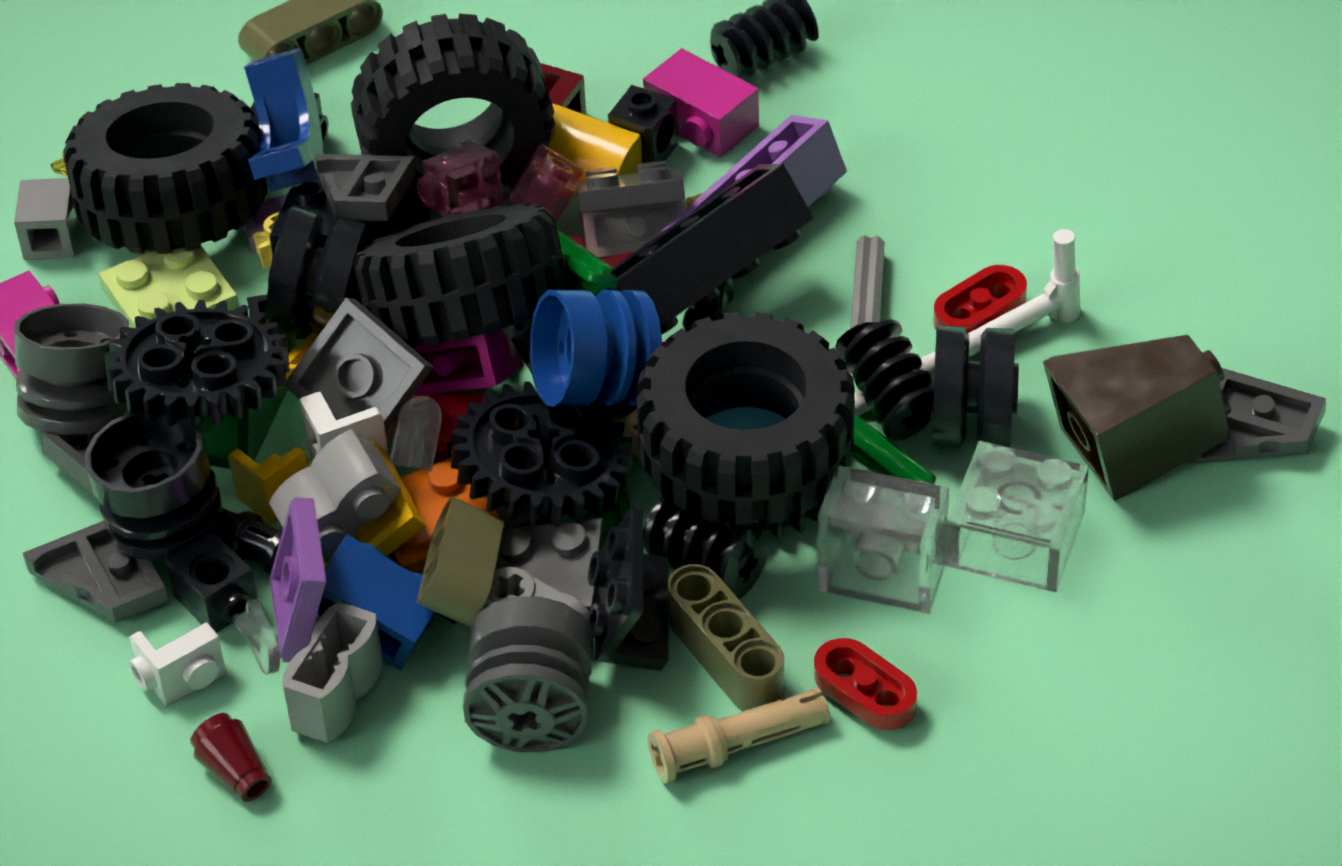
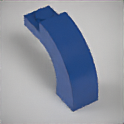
M302 48L254 60L245 65L244 69L254 99L261 135L259 152L248 160L254 180L265 177L269 192L318 180L315 157L317 154H323L322 133L314 91Z

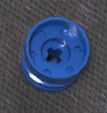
M547 290L540 297L533 314L530 331V362L537 393L545 405L553 407L589 406L597 400L599 404L606 406H617L618 404L637 406V384L640 373L647 367V360L660 345L662 346L659 316L654 302L648 294L640 290H622L621 292L602 290L594 296L591 291Z

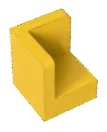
M295 447L282 457L274 453L260 464L256 463L239 449L234 450L228 455L236 498L271 525L278 522L279 520L269 504L270 499L284 481L298 471L309 467L307 453L301 448Z

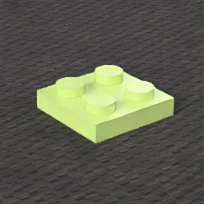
M202 246L188 251L186 248L173 249L172 253L157 254L156 251L152 250L98 273L102 289L117 311L129 320V327L136 328L135 317L137 316L150 320L154 319V308L158 307L167 313L175 312V304L177 302H181L187 309H194L199 300H204L206 307L212 309L221 301H227L228 311H234L239 307L237 294Z

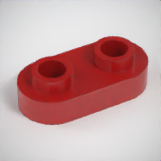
M992 265L980 270L942 293L936 299L933 314L935 330L937 326L965 327L969 333L1026 303L1027 280L1018 269L1007 265Z
M837 638L827 641L819 647L814 657V679L821 691L876 729L895 730L904 727L912 721L917 710V688L914 681L908 675L866 645L854 639ZM839 674H848V675H850V676H848V677H840V676H838V675H839Z

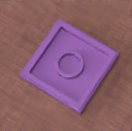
M294 497L293 501L290 502L270 575L279 653L283 662L290 663L299 651L308 646L326 585L314 498Z

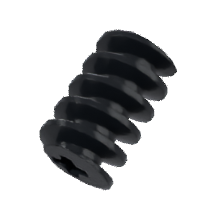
M766 0L761 6L755 5L748 8L745 13L740 12L731 16L729 21L722 20L714 24L710 36L711 52L719 68L741 79V71L750 76L757 73L758 64L763 68H767L773 65L774 57L780 61L789 58L790 49L795 53L804 51L807 45L806 38L813 42L818 40L819 29L812 8L806 0Z
M890 319L880 322H865L854 326L839 337L835 349L847 363V371L853 375L855 385L859 390L863 391L862 395L866 404L873 408L872 413L877 423L883 425L882 430L886 438L893 441L905 440L922 430L931 419L934 387H930L932 383L931 375L928 371L920 370L922 366L921 358L918 354L910 353L912 344L909 338L900 336L902 327L899 321Z
M673 495L669 498L662 496L650 512L643 530V547L647 554L668 557V567L675 570L689 564H700L709 567L722 579L738 599L744 597L752 589L760 577L768 556L767 545L762 543L754 548L756 540L755 530L745 527L736 535L738 526H735V521L724 519L720 524L704 520L702 513L700 514L699 511L694 510L692 514H689L673 504Z

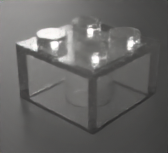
M979 441L947 521L946 566L1056 592L1085 513L1089 465Z
M838 465L818 514L819 591L930 614L946 566L949 487Z

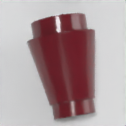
M219 713L211 716L196 728L190 740L191 745L195 748L194 758L233 792L238 794L243 801L249 802L258 798L270 787L272 778L267 773L241 720L232 719L227 713Z

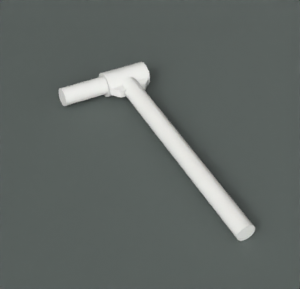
M1060 229L1053 234L1054 269L1050 273V281L1043 289L1044 293L969 332V357L980 352V339L986 328L1015 329V332L1047 315L1062 323H1070L1079 318L1081 314L1080 273L1075 266V235L1071 230ZM935 351L921 358L922 366L920 370L928 371L931 377L934 376ZM861 390L855 393V414L858 416L872 409L866 404L862 395L863 391Z

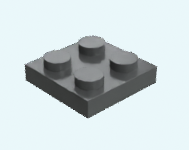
M667 161L637 165L638 173L618 175L616 168L586 171L585 180L576 181L580 212L585 213L685 200L683 178L678 168L670 169L668 167Z
M345 298L290 374L284 387L298 399L320 391L336 420L377 407L383 416L386 433L434 366L356 299Z

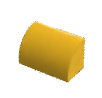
M552 104L554 108L553 117L556 124L554 137L549 142L550 150L542 164L535 163L536 172L530 178L531 180L578 196L576 181L585 180L586 171L600 168H616L618 175L638 173L637 165L642 164L641 134Z

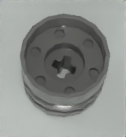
M84 303L45 306L23 314L14 325L15 364L21 369L16 379V391L18 393L17 416L22 422L42 432L61 435L89 434L99 432L110 421L127 414V402L117 404L114 391H109L105 353L110 352V339H120L119 329L121 327H129V320L120 312L110 308Z
M515 596L492 603L478 613L471 627L468 652L469 671L466 675V692L463 700L465 722L476 736L495 747L515 752H545L564 747L580 737L588 723L589 677L592 671L593 657L592 627L584 616L563 602L540 596Z

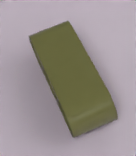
M289 0L247 21L238 35V43L240 48L253 61L302 48L307 65L368 36L379 26L383 16V9L376 0Z
M451 496L444 506L432 533L417 604L468 627H472L478 613L482 611L491 590L504 520Z
M689 564L675 570L668 579L670 626L676 636L729 699L742 712L785 699L784 653L780 646L722 579L709 567L700 564Z

